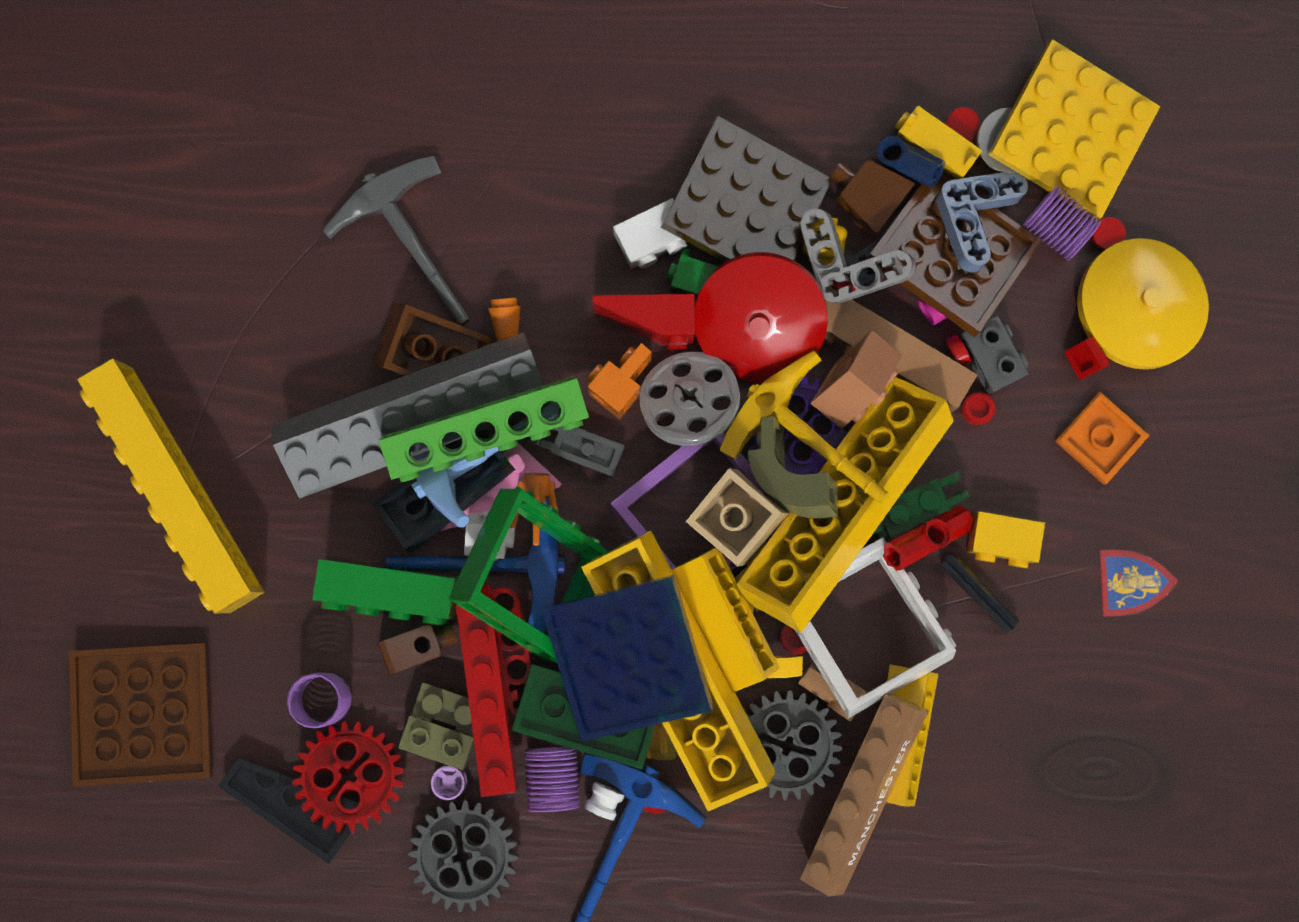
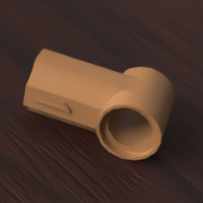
M812 660L797 683L827 703L826 706L851 722L854 716L847 718ZM845 678L857 698L868 693Z

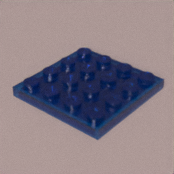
M675 574L545 607L542 610L581 742L703 714L713 710L714 706Z

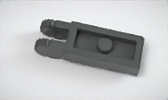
M563 426L551 429L558 432L554 443L546 441L544 438L531 441L529 436L528 443L551 451L552 455L610 477L614 476L625 447L622 444L580 428L564 431Z

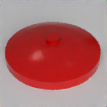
M752 252L727 260L708 276L699 291L695 304V333L705 355L721 359L730 367L737 379L747 382L763 383L811 351L818 354L826 336L828 310L820 285L802 265L779 254Z

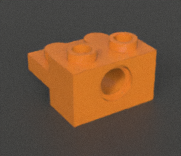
M641 343L636 350L630 347L619 361L621 363L620 369L610 361L604 367L601 364L597 365L587 378L589 381V395L620 420L640 396L639 390L641 386L635 380L651 362L652 352Z

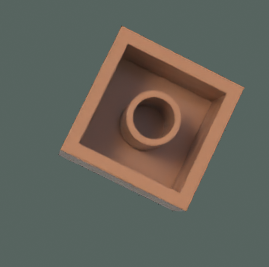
M871 330L833 363L811 404L840 428H843L851 420L854 422L859 421L866 413L870 404L877 406L888 393L885 387L898 374L899 370L896 366L902 355Z

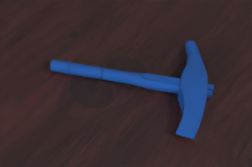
M546 496V502L541 503L549 505L548 496ZM540 529V543L538 546L532 544L528 556H505L504 559L499 558L493 562L489 572L528 573L533 596L528 624L545 633L555 600L558 574L565 573L566 562L565 557H559L557 540ZM406 554L405 556H386V569H404L405 571L407 569L462 570L468 557H444L443 555L407 556Z
M584 755L580 774L595 776L608 781L616 786L629 800L614 830L595 877L592 878L593 882L580 910L577 911L574 922H589L592 919L591 916L605 886L608 885L607 881L633 832L644 806L671 811L686 818L699 829L707 819V816L666 781L658 778L660 771L657 768L645 765L643 769H639L599 756Z

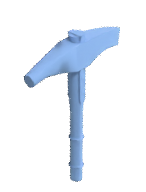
M551 402V404L541 409V415L548 419L554 418L559 413V404ZM527 418L522 421L519 420V423L512 426V428L519 429L524 427L527 423ZM498 447L485 450L486 455L476 460L466 461L465 457L453 460L452 467L441 471L433 472L432 467L419 471L420 476L416 478L417 482L413 483L412 487L420 499L427 495L431 503L446 518L458 527H465L469 523V518L456 502L453 480L484 462L498 451ZM426 451L413 457L416 459H424L428 456L430 451Z

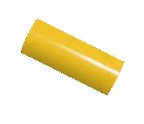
M715 547L671 570L732 692L761 682L780 669L750 607L736 585L737 582L722 552Z
M890 664L887 681L910 668ZM929 672L891 694L907 699L928 710V713L887 799V803L900 806H915L938 673Z

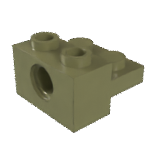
M423 682L398 748L464 770L467 767L474 747L468 697ZM433 719L456 726V729L453 730L433 723Z

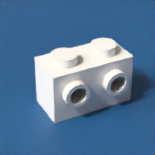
M673 198L613 227L614 236L631 269L638 266L640 269L647 268L657 262L656 257L666 252L669 255H673L687 247L686 241L660 228L674 201Z

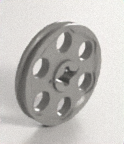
M683 352L664 359L649 372L640 390V408L647 426L660 439L680 446L699 445L717 438L730 427L739 411L740 391L733 371L721 359L705 355L703 352ZM687 365L691 368L690 373L684 377H677L673 374L678 366ZM715 370L722 373L721 379L717 382L710 383L705 380V376L710 371ZM656 387L667 389L666 395L659 399L651 398L650 392ZM683 394L685 396L688 395L689 397H693L695 395L697 403L695 401L692 402L689 399L685 401ZM720 398H726L731 401L729 407L724 410L714 409L713 403ZM671 414L675 417L671 425L663 427L657 424L658 419L662 415ZM695 420H703L707 423L706 428L701 432L695 433L689 430L690 424Z

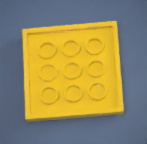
M1052 39L1047 42L988 155L1048 192L1052 191L1055 185H1058V187L1062 188V191L1057 196L1058 198L1063 192H1066L1062 200L1070 195V199L1066 203H1069L1071 199H1075L1071 206L1079 202L1076 209L1083 205L1081 212L1087 209L1086 215L1091 212L1090 217L1096 215V218L1101 219L1160 106Z

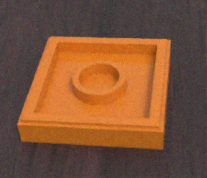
M1098 392L1057 437L1055 442L1105 485L1150 435L1103 393Z

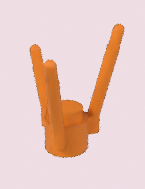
M524 473L523 481H518V486L524 491H532L535 494L534 499L540 503L546 502V496H548L549 505L558 510L555 498V482L550 481V474ZM516 513L510 528H516L519 513ZM533 524V545L538 546L540 543V528Z

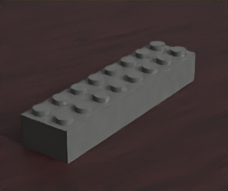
M522 332L271 425L273 447L300 499L386 467L387 465L378 441L380 436L537 388L544 384L525 333ZM550 401L544 403L542 408L551 404ZM520 411L513 412L509 416L508 421L526 414ZM481 422L477 425L475 433L494 426L490 422ZM449 432L444 435L442 442L445 445L462 437L456 432ZM418 442L414 443L409 451L412 456H416L429 451V448L426 444Z

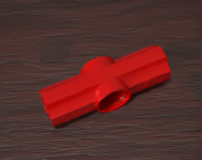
M960 504L956 505L950 510L912 528L907 533L883 545V557L888 566L893 567L896 571H900L930 553L946 547L950 542L973 530L972 523L974 519L968 509L963 508Z

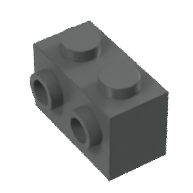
M999 316L988 320L975 338L968 332H964L959 336L970 356V365L974 373L978 374L977 378L984 392L988 395L1029 374L1026 370L1028 368L1026 357L1020 350L1016 351L1011 341L1013 338L1012 331L1005 321L1001 322Z

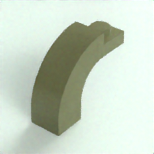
M774 416L762 417L761 430L757 431L759 449L748 451L751 471L761 488L777 504L794 515L815 519L838 517L837 483L828 472L798 475L787 471L784 459V428Z

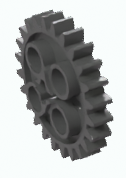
M789 689L786 698L781 699L778 690H775L773 701H769L764 694L761 695L763 705L759 707L751 702L750 707L754 713L752 716L746 713L758 738L760 733L767 734L781 741H785L787 736H791L794 745L816 751L815 756L805 754L794 748H790L788 753L782 751L781 744L759 738L763 747H770L776 753L774 761L771 762L776 774L768 785L770 787L769 797L773 798L776 791L779 790L782 791L783 800L786 801L789 791H794L796 798L799 800L801 799V789L804 788L810 795H813L812 784L816 782L819 786L825 787L822 778L823 774L831 777L834 776V772L829 768V764H840V760L833 756V752L841 751L843 747L833 743V740L842 735L840 731L830 730L837 723L836 719L825 720L824 717L827 715L829 708L824 707L818 711L816 709L818 699L814 698L809 704L806 703L805 692H802L798 699H793L792 690ZM775 714H779L786 719L785 728L779 732H774L767 726V720ZM806 725L816 727L818 730L817 738L809 743L802 741L799 737L802 727ZM797 757L805 759L808 763L807 770L803 774L792 773L789 769L791 760Z
M469 799L464 800L462 808H458L455 800H452L449 805V811H446L442 805H439L437 807L438 817L431 813L425 816L429 826L421 823L417 825L416 828L422 836H413L410 839L418 848L408 852V856L417 858V861L409 866V870H419L420 872L413 882H425L426 886L421 894L425 895L430 891L435 893L432 899L433 904L438 902L440 898L445 899V910L449 909L452 902H456L458 912H462L465 903H469L471 909L476 911L478 900L480 899L483 904L489 906L491 903L490 893L497 898H500L502 895L499 884L504 887L510 886L511 882L505 874L516 873L517 869L510 865L509 862L516 861L519 858L518 854L510 852V849L517 846L518 841L507 839V836L514 829L513 827L505 829L501 827L506 817L501 816L495 820L492 817L495 811L494 807L490 808L486 813L483 812L482 801H479L474 809L470 808ZM457 825L462 830L464 851L467 853L471 852L472 854L467 860V867L472 878L471 885L466 883L463 859L456 858V854L460 851V842L455 831V826ZM470 827H481L485 832V840L481 843L472 842L468 836ZM436 835H448L452 840L451 849H439L435 843ZM479 860L488 861L493 868L492 874L488 876L479 875L476 872L475 863ZM454 868L459 874V881L454 884L447 883L442 877L443 869Z

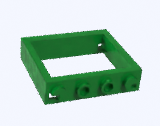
M516 486L515 489L500 488L449 596V600L544 661L566 664L596 596L581 567L608 551L599 544L600 540L583 534L578 524L558 516L557 509L534 499L535 494L532 491H524L519 486ZM516 513L522 515L581 557L547 635L480 592Z

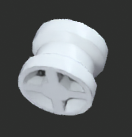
M594 782L591 787L593 794L590 799L585 801L583 807L598 816L615 820L617 815L616 806L623 801L625 795L605 784Z

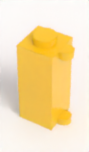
M917 106L911 114L906 111L895 126L899 130L897 137L901 138L904 143L944 160L945 166L943 171L955 179H962L982 152L977 146L920 106Z

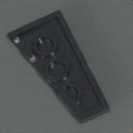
M238 758L218 787L327 864H330L351 834L349 825H344L342 831L337 833L336 823L333 822L326 830L323 829L324 818L322 817L313 823L310 818L314 810L311 809L303 812L301 809L307 799L296 800L295 794L303 788L293 786L292 781L295 780L294 778ZM332 793L328 796L327 800L331 802L337 795ZM344 797L341 800V805L345 809H354L359 804Z

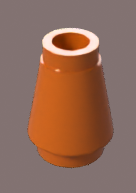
M517 298L491 300V308H488L497 341L517 335L521 306L517 305Z

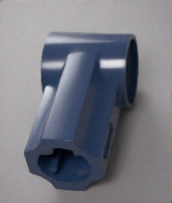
M888 136L882 139L877 147V156L886 169L896 174L904 175L930 188L938 183L943 174L944 160L904 143L897 136ZM902 150L901 155L897 159L888 160L889 154L892 151Z

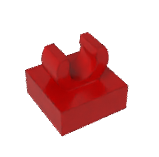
M1094 336L1064 352L1079 380L1110 365L1108 362L1109 358L1104 355Z

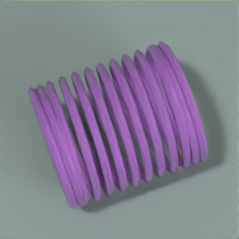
M1055 185L1053 190L1044 197L1025 220L1023 227L1026 226V229L1029 228V231L1034 230L1033 235L1037 234V238L1042 237V242L1046 240V245L1050 244V248L1054 247V252L1058 251V255L1063 254V259L1069 261L1098 229L1101 220L1096 218V215L1092 216L1068 244L1074 234L1091 216V212L1083 218L1073 232L1065 239L1068 233L1085 215L1087 209H1084L1062 234L1083 209V205H1081L1057 232L1064 221L1079 205V202H1076L1054 227L1075 201V199H1071L1051 222L1070 199V195H1068L1049 216L1066 195V192H1063L1047 210L1062 191L1061 187Z
M310 673L301 676L292 684L287 696V706L289 714L297 723L308 728H320L336 724L346 716L351 707L352 695L349 686L343 678L333 673ZM318 677L329 681L336 689L338 696L337 709L326 722H318L310 718L305 712L302 703L303 692L306 686Z
M565 746L525 749L524 758L526 761L524 764L528 765L525 767L527 771L525 773L527 776L525 781L528 782L526 784L528 788L526 792L529 793L526 796L528 799L526 802L528 811L557 812L580 807V800L575 799L580 796L576 794L579 789L573 788L579 785L575 782L579 778L570 777L578 774L577 771H572L578 767L566 766L577 763L576 760H569L576 759L577 755L573 754L577 750ZM535 761H550L542 763H530ZM533 767H546V768L533 769ZM536 772H551L543 774H531ZM534 778H547V779H540V780H530V779H534ZM535 789H548V790H541V791H531V790H535ZM534 795H546V796H539V797H531V796H534Z

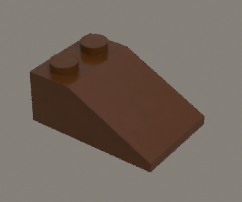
M394 303L372 365L401 376H406L494 343L495 339L407 304Z

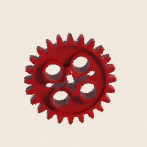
M345 721L342 723L341 731L336 732L335 728L329 725L328 736L325 737L321 732H316L319 741L317 744L310 741L305 742L310 751L309 754L298 753V758L304 762V765L293 766V770L295 773L302 775V777L293 780L292 784L303 789L295 794L296 800L307 799L301 807L302 811L314 810L310 818L313 823L321 817L324 818L322 827L325 830L332 822L336 823L337 833L342 831L344 825H349V829L353 834L355 833L357 823H361L363 828L368 830V819L373 818L377 823H381L379 812L381 810L389 814L392 812L387 802L389 800L399 801V796L393 792V789L403 788V782L396 780L395 777L404 774V768L394 767V765L401 760V756H390V753L395 748V744L389 743L384 746L385 733L379 734L376 738L373 737V726H370L364 733L361 732L360 722L355 724L353 730H348ZM344 746H351L356 750V755L352 760L342 761L337 757L338 751ZM365 753H368L370 757L354 773L356 781L354 783L347 781L339 790L335 799L331 802L328 801V796L343 782L341 773H351L360 761V758ZM377 767L382 771V777L377 782H368L363 778L366 769ZM323 772H329L334 776V781L326 788H320L315 784L317 775ZM354 793L360 798L358 806L351 810L343 808L341 805L343 796Z

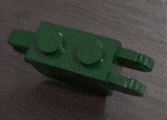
M959 471L938 481L934 479L900 495L873 534L876 533L879 539L882 537L886 539L891 538L950 510V506L971 497L968 490H962L955 493L953 497L946 499L941 489L943 486L958 482L962 478Z

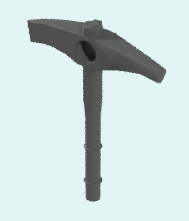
M435 157L417 159L379 176L376 173H369L362 180L364 185L341 206L321 230L329 239H332L341 229L361 218L383 213L400 241L428 279L427 282L431 283L447 307V312L451 313L458 325L465 324L470 318L460 305L461 302H458L441 276V272L437 270L410 224L396 205L405 192L415 184L441 174Z

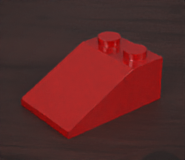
M694 294L593 296L594 314L659 345H667L668 350L687 349V344H693L695 337Z

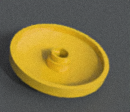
M1130 239L1110 246L1089 264L1082 276L1078 289V313L1088 338L1094 336L1106 357L1126 367L1155 369L1175 362L1195 347L1203 335L1207 324L1209 302L1201 275L1193 263L1180 251L1157 240Z

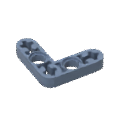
M1002 172L950 180L937 193V206L958 264L965 271H980L991 257L990 247L977 210L1017 204L1028 190V183L1025 177L1019 173ZM975 187L985 188L989 193V198L983 199L979 197L975 192ZM954 197H960L957 202ZM956 220L966 221L971 231L968 233L960 231L956 226ZM970 250H971V253H972L973 255H978V256H979V259H978V260L976 259L975 256H969L968 253H969Z

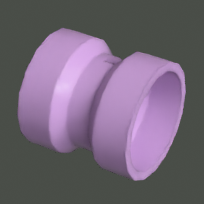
M446 764L436 770L431 779V788L434 794L443 800L455 799L467 787V773L465 769L460 770Z

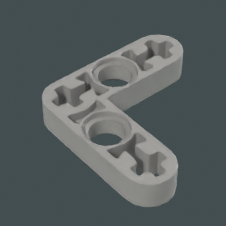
M815 208L808 210L802 216L800 222L802 234L816 281L824 293L825 300L833 303H843L904 282L913 276L916 269L915 260L910 254L900 250L891 251L847 266L831 215L826 211ZM815 216L824 220V224L820 226V231L823 237L827 238L830 236V240H823L814 244V240H820L817 230L810 229V225L814 223ZM829 246L834 250L835 257L831 264L824 266L820 263L818 255L822 248ZM897 257L899 260L907 262V266L902 268L903 274L901 275L896 271H889L883 274L881 267L878 265L882 262V267L884 268L894 266ZM870 267L874 270L876 278L872 285L864 287L859 282V274L864 268ZM851 273V282L856 291L852 292L853 288L846 286L839 289V296L829 292V288L833 286L832 280L835 279L839 283L848 282L850 279L847 274Z

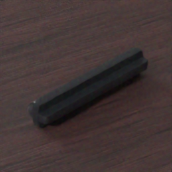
M948 553L940 561V566L1004 632L1009 633L1018 625V618L954 553Z

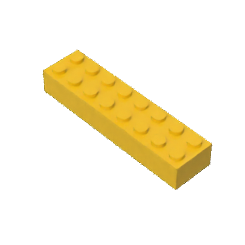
M112 358L77 379L83 388L79 391L83 401L89 408L94 407L100 417L96 419L97 425L105 436H111L116 445L113 448L114 454L122 465L125 466L127 464L133 474L130 477L131 483L139 494L142 495L144 493L150 503L147 506L148 512L156 523L161 522L167 532L164 535L165 541L174 553L179 552L185 562L181 564L185 575L191 582L196 581L202 591L198 595L204 607L208 611L213 610L214 614L232 613L265 593L134 369Z
M897 377L885 387L888 393L877 406L872 404L868 406L866 413L853 425L836 450L844 457H848L849 461L871 479H875L876 483L889 492L888 499L883 504H880L868 493H864L862 488L840 470L837 471L836 467L827 461L819 473L828 472L837 483L838 517L805 518L789 512L736 584L748 603L800 633L803 632L954 422L946 399Z
M650 530L592 559L581 568L707 811H711L768 786L776 771L736 693L732 692L652 531Z

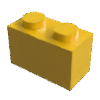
M985 512L972 513L974 519L972 523L973 530L969 532L966 552L976 554L975 560L995 563L996 557L1009 559V566L1028 568L1029 563H1039L1045 523Z

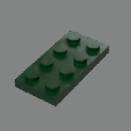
M531 664L511 730L642 769L658 714L650 699Z

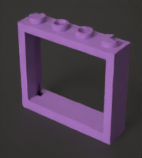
M725 433L703 444L680 447L609 505L608 508L633 539L647 531L628 508L712 441L720 448L725 438ZM741 453L736 460L724 454L736 469L764 491L756 481L749 462ZM662 551L671 570L676 568L674 564L669 560V558L665 555V553ZM723 555L732 571L736 567L735 564Z

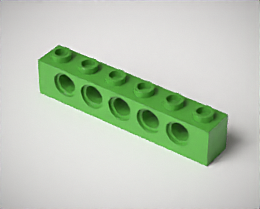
M575 376L380 436L378 441L391 480L399 478L400 482H406L419 477V471L432 467L433 472L441 471L452 467V461L465 457L466 461L476 460L486 455L485 450L498 447L499 451L518 446L517 440L530 436L531 441L550 436V430L563 426L564 431L580 427L583 425L582 420L589 418L578 380ZM548 401L557 402L560 407L558 415L551 419L541 415V408ZM516 411L527 415V423L519 429L512 428L508 424L509 416ZM481 422H490L495 427L494 434L488 439H482L475 433L477 425ZM449 432L458 433L462 437L461 445L456 449L445 447L442 442L445 434ZM421 442L428 446L430 452L426 458L416 459L410 454L409 449L414 443Z

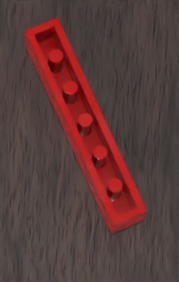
M483 585L480 592L494 601L492 585ZM456 605L481 797L514 793L519 786L499 634L496 629Z

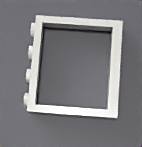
M884 537L863 548L839 582L879 560L937 653L857 698L812 623L809 622L802 633L795 630L847 718L882 700L885 694L896 692L952 660L956 652L954 648L956 644L951 638V632L947 628L942 630L936 620L938 613L929 600L924 601L918 592L920 585L913 573H906L904 569L896 571L893 567L887 565L883 557V545L887 543Z

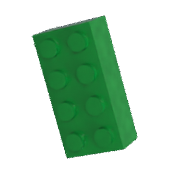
M319 559L312 600L321 601V608L347 611L348 605L356 606L355 613L375 616L380 615L381 610L389 611L388 618L413 620L414 615L423 616V623L446 625L447 619H456V604L449 600V596L457 579Z

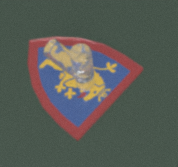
M1099 550L1103 617L1136 614L1153 607L1166 597L1178 582L1164 566L1148 556L1133 551Z

